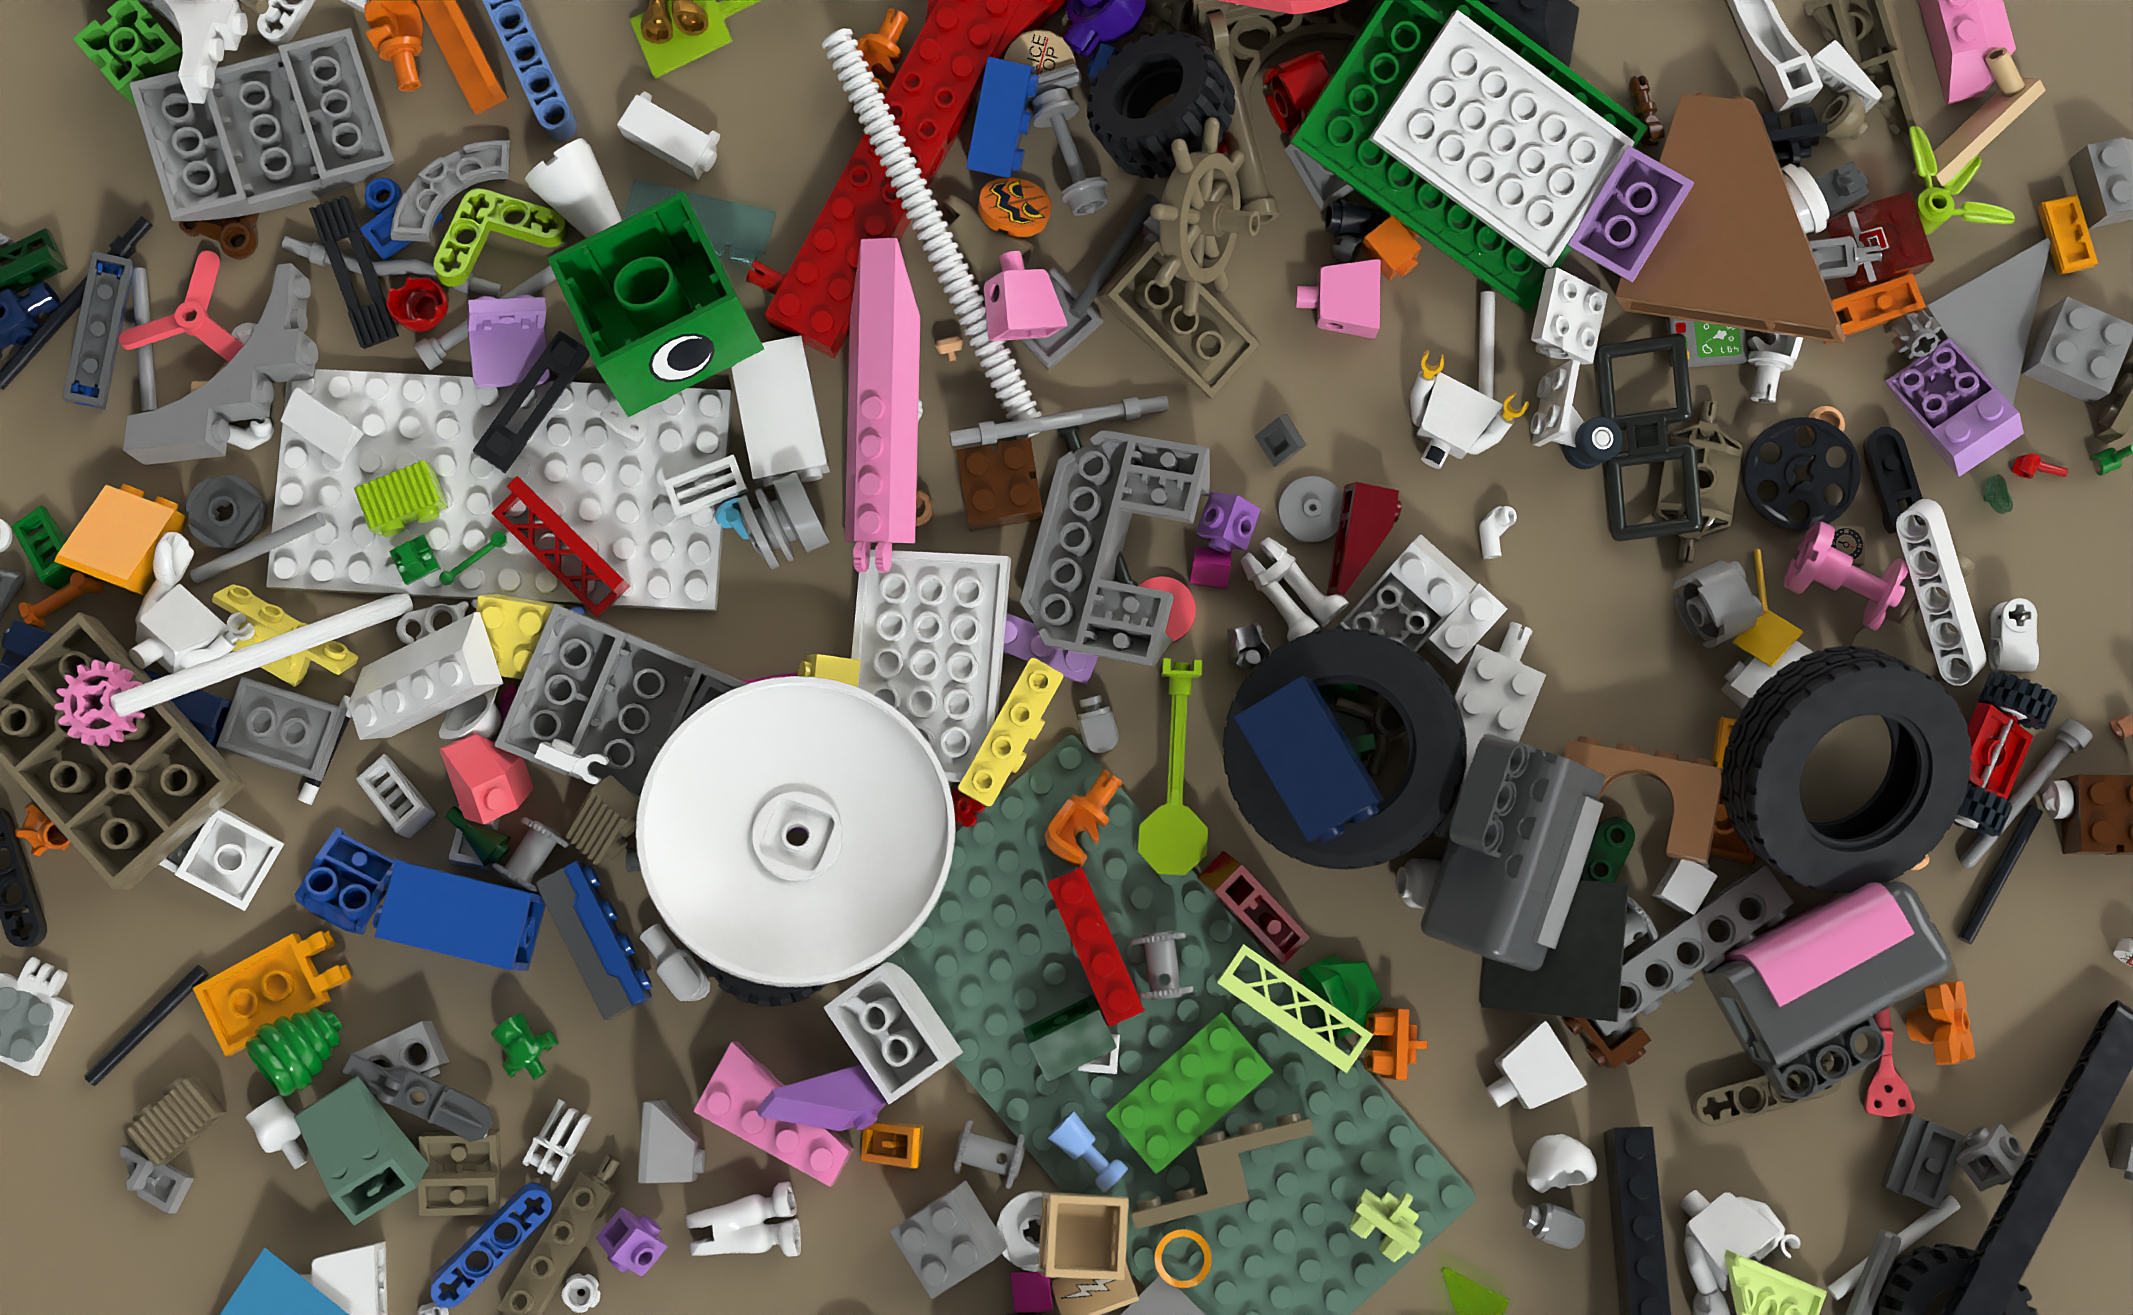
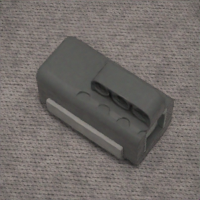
M1484 734L1477 745L1451 822L1450 837L1420 926L1423 933L1431 938L1524 970L1536 971L1541 968L1548 947L1556 948L1580 880L1604 805L1598 802V798L1606 776L1570 759L1536 749L1525 743L1494 734Z

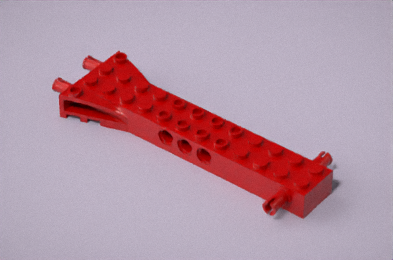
M928 0L925 25L883 100V103L888 104L890 107L889 115L892 114L895 117L894 125H898L901 129L899 135L904 136L906 139L905 147L908 146L911 149L910 157H914L917 161L914 164L915 167L920 168L922 171L919 175L920 178L927 181L925 185L926 190L929 189L975 105L976 96L981 93L987 58L993 57L1004 60L1010 44L1022 33L1035 29L1041 30L1047 25V20L1061 7L1064 9L1067 6L1068 0ZM865 133L788 273L783 275L756 260L752 264V268L755 270L749 269L746 277L747 282L753 283L774 294V298L765 312V317L770 327L790 337L801 335L806 345L833 359L837 357L847 336L850 334V314L861 239L897 238L899 243L912 220L907 219L906 214L908 210L907 208L902 209L900 204L903 200L896 197L895 193L898 190L896 187H891L890 182L892 178L885 175L887 168L880 165L879 162L882 158L880 155H875L874 150L876 146L870 144L869 139L871 136Z

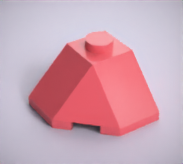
M471 734L439 748L464 819L486 824L518 809L533 791L534 786L524 758L494 746L496 742L477 734Z

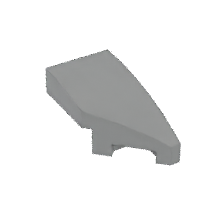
M122 1145L120 1156L126 1159L130 1178L126 1180L127 1190L137 1191L138 1197L167 1214H176L194 1178L169 1164L155 1167L144 1152Z

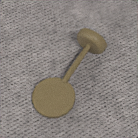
M1955 550L1963 577L1968 576L1974 569L1975 564L1965 555ZM1925 551L1929 560L1937 562L1931 552ZM1917 596L1898 623L1892 620H1884L1877 631L1863 626L1854 635L1850 646L1877 649L1916 667L1919 660V647L1914 635L1907 629V626L1920 609Z

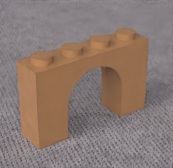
M1579 736L1578 742L1567 741L1564 758L1606 776L1598 802L1606 788L1623 776L1642 774L1653 777L1663 783L1674 799V815L1666 851L1668 857L1708 864L1722 792L1721 772H1723V768L1717 767L1718 762L1705 758H1694V763L1678 760V754L1656 750L1654 756L1639 753V747L1623 743H1617L1616 749L1601 746V740L1585 736Z

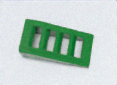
M40 505L11 526L40 582L54 590L61 589L70 582L71 575L78 571L54 562L58 553L45 560L54 552H59L67 541V538L46 507ZM43 524V529L31 537L28 535ZM48 538H51L46 543L37 548V546L40 545L42 542H44Z

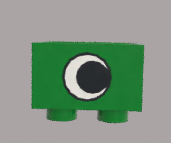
M684 190L547 258L597 370L628 417L656 403L665 401L670 396L765 350Z

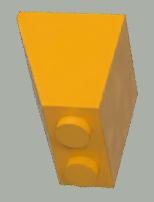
M122 483L119 490L105 485L58 552L54 562L145 596L156 580L153 560L158 542L166 532H177L182 535L188 517L177 511L179 504L157 496L155 501L152 502L142 498L145 493L144 491Z

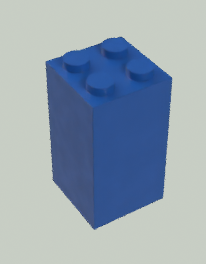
M395 861L394 868H389L384 880V890H387L384 904L377 908L373 920V927L377 928L374 937L507 970H529L546 907L541 894L401 861Z

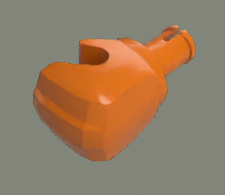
M370 0L364 5L365 18L371 30L366 31L369 41L374 49L378 51L381 59L392 61L398 83L397 87L400 91H413L420 88L422 83L419 79L414 57L423 50L424 31L421 13L417 4L413 0Z
M894 8L887 9L886 16L877 34H864L857 41L858 46L856 47L857 50H861L864 54L861 58L862 61H867L869 64L867 71L874 74L873 83L877 82L880 86L877 90L878 93H883L884 96L887 94V88L881 80L875 77L882 74L893 83L896 77L893 65L898 64L902 58V52L896 43L909 21L908 17L899 10L896 16H894Z
M1103 769L1100 772L1099 777L1085 797L1073 794L1070 799L1066 800L1047 826L1044 834L1047 847L1059 858L1078 868L1083 867L1087 860V855L1078 846L1076 835L1082 831L1087 832L1093 843L1098 844L1100 837L1097 824L1105 827L1110 820L1105 815L1106 812L1103 809L1117 789L1123 784L1115 775L1110 777V772Z

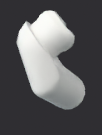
M1498 506L1492 509L1480 523L1479 535L1483 559H1493L1502 556L1499 537L1517 519L1516 512L1512 507Z

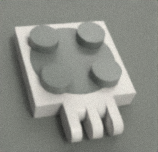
M35 957L29 958L19 978L7 973H0V1061L31 1076H38L74 1006L58 998L68 973L59 969L49 982L54 966L45 963L36 976L35 974L41 961Z

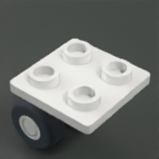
M1572 359L1547 373L1539 382L1537 397L1540 398L1539 408L1534 414L1530 426V432L1534 434L1532 445L1540 447L1550 441L1561 443L1564 457L1572 466L1578 469H1590L1614 458L1622 448L1623 436L1619 426L1613 420L1598 416L1584 422L1572 406L1580 361Z

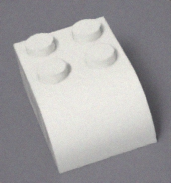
M890 962L883 963L823 1007L888 1104L893 1103L963 1053L914 980L903 969Z

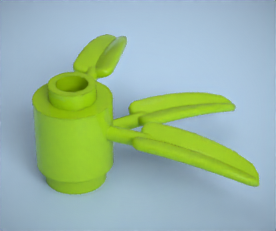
M1911 126L1909 128V137L1917 174L1924 178L1926 189L1904 211V225L1908 231L1915 235L1931 234L1952 215L1962 216L1963 220L1967 222L2012 224L2015 222V216L2011 211L1991 204L1965 202L1962 205V209L1955 208L1951 195L1959 194L1969 183L1980 167L1981 157L1977 154L1943 186L1944 189L1933 187L1931 176L1936 175L1938 169L1930 142L1920 127Z

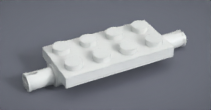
M1510 622L1499 652H1494L1478 644L1473 646L1453 696L1461 711L1467 737L1466 769L1463 783L1452 809L1433 832L1436 833L1435 836L1443 839L1448 837L1451 822L1481 738L1484 734H1494L1519 742L1546 677V674L1530 668L1520 661L1533 631L1528 627L1521 629L1522 625L1519 623Z

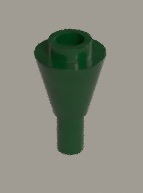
M453 806L445 815L447 820L463 832V837L483 866H487L491 862L499 864L511 849L507 845L510 841L509 836L484 824L464 819L462 811L456 806Z

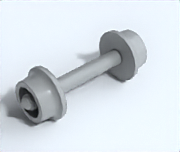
M1065 88L1046 91L1032 101L1035 113L1032 122L1037 128L1053 127L1074 184L1063 190L1060 194L1061 201L1068 203L1072 214L1075 216L1093 214L1108 203L1105 192L1107 180L1104 177L1087 178L1066 122L1079 111L1078 102L1071 100Z

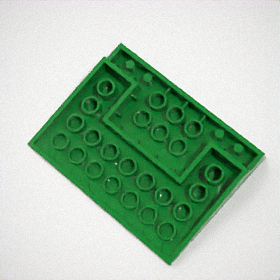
M1378 0L1289 143L1523 311L1529 312L1541 295L1546 269L1550 268H1545L1370 141L1369 137L1451 14L1456 10H1459L1635 142L1632 148H1635L1648 126L1479 0ZM1568 243L1551 268L1560 267L1572 249Z

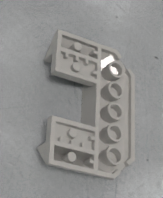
M1101 430L1089 438L1091 442L1076 452L1072 453L1070 451L1058 459L1020 602L1034 622L1044 644L1048 647L1154 667L1173 641L1165 633L1174 595L1166 591L1115 582L1117 556L1120 551L1123 552L1132 513L1193 524L1200 495L1208 497L1210 495V450L1208 447Z

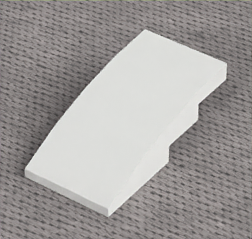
M221 807L159 865L174 872L179 878L245 911L285 843Z

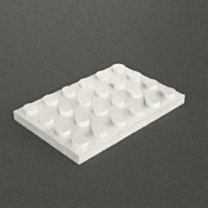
M1459 10L1451 14L1369 137L1370 141L1545 268L1552 267L1583 221L1627 147H1632L1635 143Z
M870 550L869 569L867 572H859L851 655V659L861 660L857 688L880 698L904 715L919 730L933 749L943 768L947 781L961 782L998 716L1011 558L1009 556L892 551V562L889 572H879L875 565V550Z

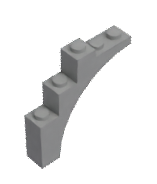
M291 263L278 264L272 292L263 315L245 345L226 367L205 385L184 398L153 411L127 416L123 451L143 465L226 456L227 441L230 438L229 422L270 417L271 402L274 400L273 383L314 378L315 363L318 361L317 344L304 334L308 327L306 309L307 298L311 294L309 279Z

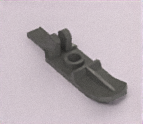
M351 1053L342 1071L352 1077L358 1076L361 1081L375 1088L379 1092L378 1099L382 1102L423 1118L430 1124L434 1123L452 1131L469 1142L486 1138L494 1122L489 1106L405 1066L384 1068ZM412 1092H423L425 1100L415 1101L412 1098Z

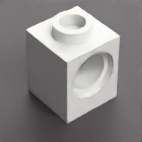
M1674 858L1652 896L1683 916H1692L1697 912L1717 875L1708 870L1710 867L1709 863L1706 865Z

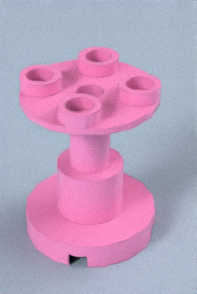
M1822 521L1815 522L1797 548L1800 553L1796 560H1791L1784 577L1783 586L1799 595L1805 591L1813 580L1834 591L1838 590L1842 585L1869 598L1863 615V625L1877 631L1886 616L1885 610L1888 606L1895 608L1904 595L1905 587L1899 584L1904 580L1909 571L1907 562L1901 558L1894 560L1882 577L1878 578L1853 566L1852 556L1831 547L1835 534L1833 526Z

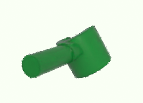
M2133 444L2120 450L2111 447L2091 455L2090 460L2097 459L2101 466V471L2097 472V474L2104 475L2120 468L2123 458L2133 454Z

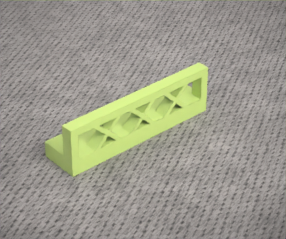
M1244 944L1216 981L1219 985L1345 1073L1350 1070L1373 1036L1372 1033ZM1245 956L1259 964L1262 981L1245 983L1233 975ZM1265 969L1278 978L1266 980ZM1285 982L1291 986L1294 1003L1278 1006L1270 1001L1268 984ZM1263 985L1265 996L1252 987ZM1297 991L1308 998L1309 1001L1299 1002ZM1316 1004L1324 1010L1326 1026L1310 1029L1302 1022L1300 1007ZM1295 1008L1297 1019L1285 1010ZM1329 1014L1342 1023L1331 1025ZM1349 1027L1361 1035L1349 1055L1335 1046L1332 1030ZM1327 1031L1329 1041L1320 1036L1317 1032Z

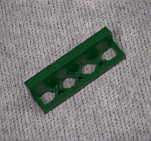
M44 228L0 249V263L5 260L13 261L0 267V291H5L9 288L19 293L41 280H46L68 269L50 230ZM43 242L45 243L46 246L34 252H31L32 247H35Z

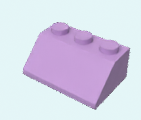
M1628 146L1568 245L1633 283L1693 187L1694 182Z

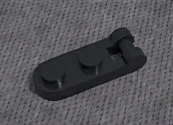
M1880 427L1866 437L1863 450L1883 512V525L1885 530L1892 534L1897 532V519L1904 512L1899 511L1897 502L1906 499L1909 508L1916 501L1923 499L1905 440L1901 433L1890 427ZM1914 515L1915 520L1919 525H1926L1924 519H1922L1918 515Z

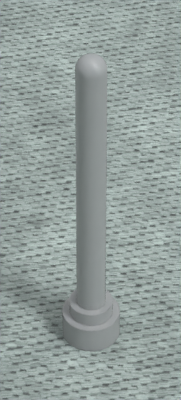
M549 265L499 299L515 298L520 295H533L556 280L551 266ZM467 320L438 339H435V337L429 340L424 338L413 345L429 370L443 363L441 359L447 355L445 353L447 350L469 337Z
M2067 718L2058 728L2055 746L2008 800L2012 804V810L2003 831L2070 752L2075 753L2077 749L2083 750L2093 738V735L2086 727L2073 719ZM1980 834L1961 856L1960 862L1965 868L1974 867L1997 840L1998 836L1993 837L1988 834Z

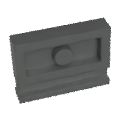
M1907 1113L1881 1186L1939 1210L1957 1162L1956 1158L1960 1154L1966 1136L1924 1120L1914 1114Z

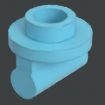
M731 498L722 502L715 513L718 525L721 523L722 528H734L742 539H749L741 521V508L738 499Z

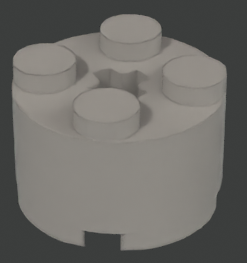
M1722 560L1715 561L1676 580L1673 590L1679 588L1680 597L1674 599L1677 613L1686 630L1693 638L1700 635L1706 640V642L1701 644L1706 648H1713L1753 628L1757 618L1763 615L1762 604L1756 596L1752 595L1745 582V571L1737 561L1730 563Z

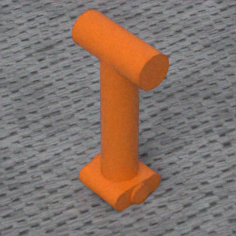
M75 572L70 577V585L35 605L21 602L18 608L26 624L43 628L45 626L43 617L87 592L100 594L104 590V583L81 572Z

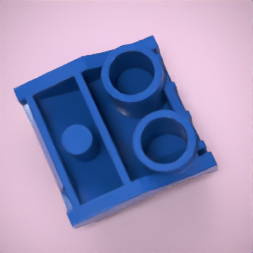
M336 827L315 856L306 877L296 891V901L313 915L340 929L363 935L377 906L387 893V890H384V880L390 867L394 868L395 861H404L399 858L395 860L355 841L344 834L342 829Z

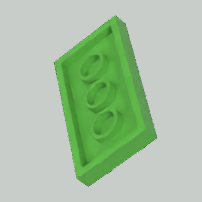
M1220 1012L1105 1115L1157 1175L1268 1077L1273 1070L1225 1014Z

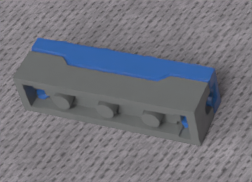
M92 251L63 393V399L66 402L106 409L119 345L118 338L122 331L135 267L131 259Z
M575 861L565 866V868L535 882L603 1019L611 1020L638 1006V1004L651 999L652 996L648 989L653 987L652 982L643 967L638 969L631 955L635 953L634 946L626 933L620 935L614 923L618 919V915L609 899L603 901L597 889L601 882L594 868L591 865L586 867L583 862Z

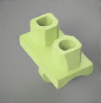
M1366 1188L1358 1198L1355 1213L1349 1225V1228L1354 1233L1365 1239L1375 1227L1384 1232L1386 1236L1381 1241L1379 1250L1393 1262H1396L1407 1251L1414 1254L1420 1247V1242L1418 1241L1423 1232L1414 1225L1419 1215L1409 1208L1413 1199L1412 1195L1404 1192L1397 1199L1387 1191L1380 1199Z

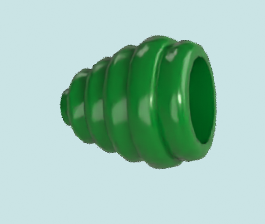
M312 1008L306 1014L296 1012L290 1019L282 1016L277 1018L272 1024L264 1023L260 1025L255 1031L256 1036L246 1041L245 1049L270 1085L281 1096L287 1097L296 1089L302 1091L308 1088L312 1083V1077L322 1072L323 1062L328 1061L332 1056L331 1049L340 1044L338 1031L343 1026L331 1010L323 1014L319 1009Z

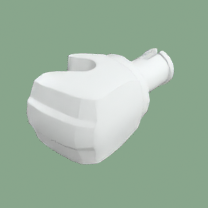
M1762 332L1767 338L1768 344L1764 343L1757 336L1746 341L1747 347L1751 351L1748 362L1758 368L1750 399L1756 402L1761 399L1760 403L1773 404L1776 401L1775 396L1780 372L1793 368L1803 338Z

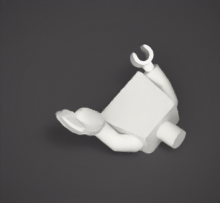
M166 532L155 548L153 570L156 580L143 598L135 619L137 625L135 640L138 645L129 650V656L138 668L144 669L157 661L172 674L229 654L237 646L236 641L238 639L249 640L255 634V628L251 623H247L242 629L238 630L239 626L246 621L247 617L240 612L232 614L228 618L226 625L181 584L176 585L182 579L194 555V550L189 546L188 540L177 532Z
M1694 1190L1680 1204V1207L1692 1218L1686 1225L1683 1246L1689 1271L1698 1289L1693 1300V1315H1730L1726 1300L1720 1289L1725 1291L1731 1286L1724 1257L1726 1250L1759 1262L1770 1252L1779 1259H1790L1791 1255L1785 1249V1242L1791 1249L1800 1247L1799 1238L1792 1234H1784L1785 1227L1765 1203L1744 1197H1735L1731 1193L1725 1192L1710 1204L1697 1190Z

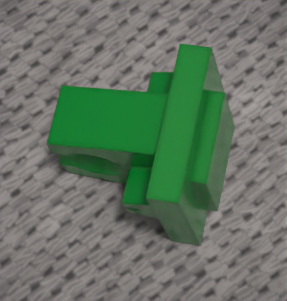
M425 535L407 541L389 551L405 585H409L441 569Z

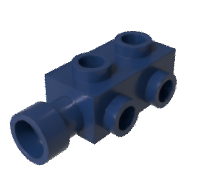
M41 280L30 287V293L25 296H21L9 288L5 291H0V351L11 344L14 346L24 345L33 335L32 331L40 327L35 316L43 311L49 313L61 304L58 295L46 281Z

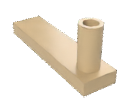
M1997 48L1991 51L1985 58L2000 90L1933 151L1938 169L1937 174L1931 176L1933 186L1943 187L2046 91L2040 79L2020 76L2007 48ZM1915 168L1911 173L1917 184L1925 185L1924 178L1917 174Z

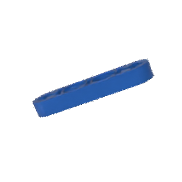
M530 1183L520 1188L433 1275L430 1283V1292L435 1304L444 1308H451L460 1304L547 1218L551 1212L552 1202L550 1192L545 1186L539 1183ZM540 1196L541 1207L539 1209L534 1206L530 1207L524 1213L526 1223L523 1224L519 1216L527 1208L526 1199L530 1197L535 1200ZM504 1222H510L517 1228L515 1235L507 1240L499 1239L494 1235L495 1228ZM476 1250L485 1252L488 1255V1261L485 1265L479 1268L468 1266L465 1261L468 1254ZM456 1267H459L463 1275L455 1283L456 1292L453 1293L447 1290L442 1294L441 1283L451 1284L458 1277V1269Z

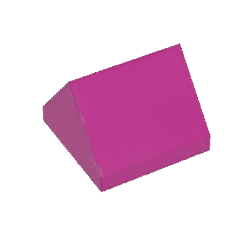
M1195 547L1190 584L1227 589L1232 552L1223 553L1214 549Z

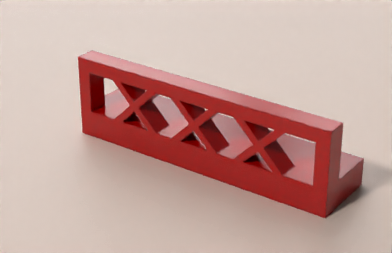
M516 476L506 486L512 493L491 514L599 618L631 586L524 481ZM521 500L529 508V524H513L505 514ZM535 515H536L543 523H535ZM550 529L555 534V549L539 550L535 546V530ZM520 530H529V537L527 538ZM562 541H563L570 549H561V547H562ZM555 555V564L546 556ZM561 555H577L582 560L581 575H565L561 571ZM588 567H589L596 575H588ZM572 581H581V590ZM588 581H603L612 589L597 606L588 598Z

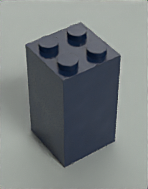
M1301 676L1234 716L1307 842L1318 839L1321 844L1327 843L1345 832L1342 825L1353 819L1355 824L1361 823L1380 811L1377 804L1384 800L1311 678Z

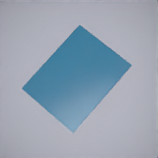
M265 1247L220 1313V1315H349Z

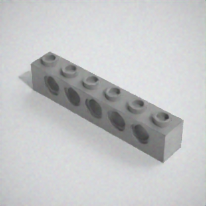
M1767 865L1755 866L1700 905L1695 915L1683 917L1659 934L1655 942L1649 941L1625 958L1622 966L1621 986L1626 988L1630 994L1629 1004L1624 1008L1619 1007L1618 1022L1587 1019L1598 1035L1607 1036L1611 1034L1614 1038L1622 1034L1632 1026L1629 1020L1640 1012L1643 1015L1653 1012L1663 1004L1661 997L1671 990L1675 993L1684 990L1694 982L1692 975L1702 968L1706 971L1713 969L1726 959L1723 953L1733 946L1739 948L1753 941L1757 937L1754 931L1764 924L1767 927H1771L1787 916L1785 909L1794 902ZM1743 899L1748 900L1753 906V915L1749 920L1744 919L1739 913V904ZM1712 921L1718 922L1723 930L1722 937L1718 942H1714L1708 935V926ZM1681 943H1686L1692 951V957L1687 964L1681 963L1677 958L1676 951ZM1652 964L1657 966L1661 972L1660 982L1656 986H1651L1645 978V972Z

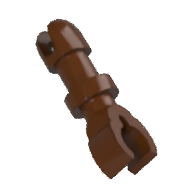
M1640 75L1639 78L1633 76L1629 81V91L1631 97L1636 102L1634 113L1636 118H1640V121L1648 126L1641 137L1642 144L1644 146L1658 145L1657 139L1665 138V133L1661 121L1654 114L1657 112L1655 102L1650 100L1648 80L1643 75Z

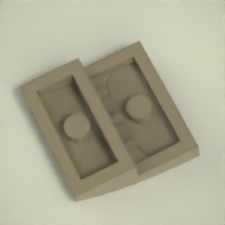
M500 1129L489 1130L486 1138L469 1142L449 1130L422 1131L419 1135V1151L429 1165L417 1186L419 1216L494 1215L499 1210Z

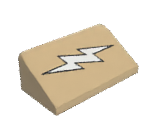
M1126 1262L1125 1280L1058 1278L1051 1282L1060 1315H1101L1139 1301Z

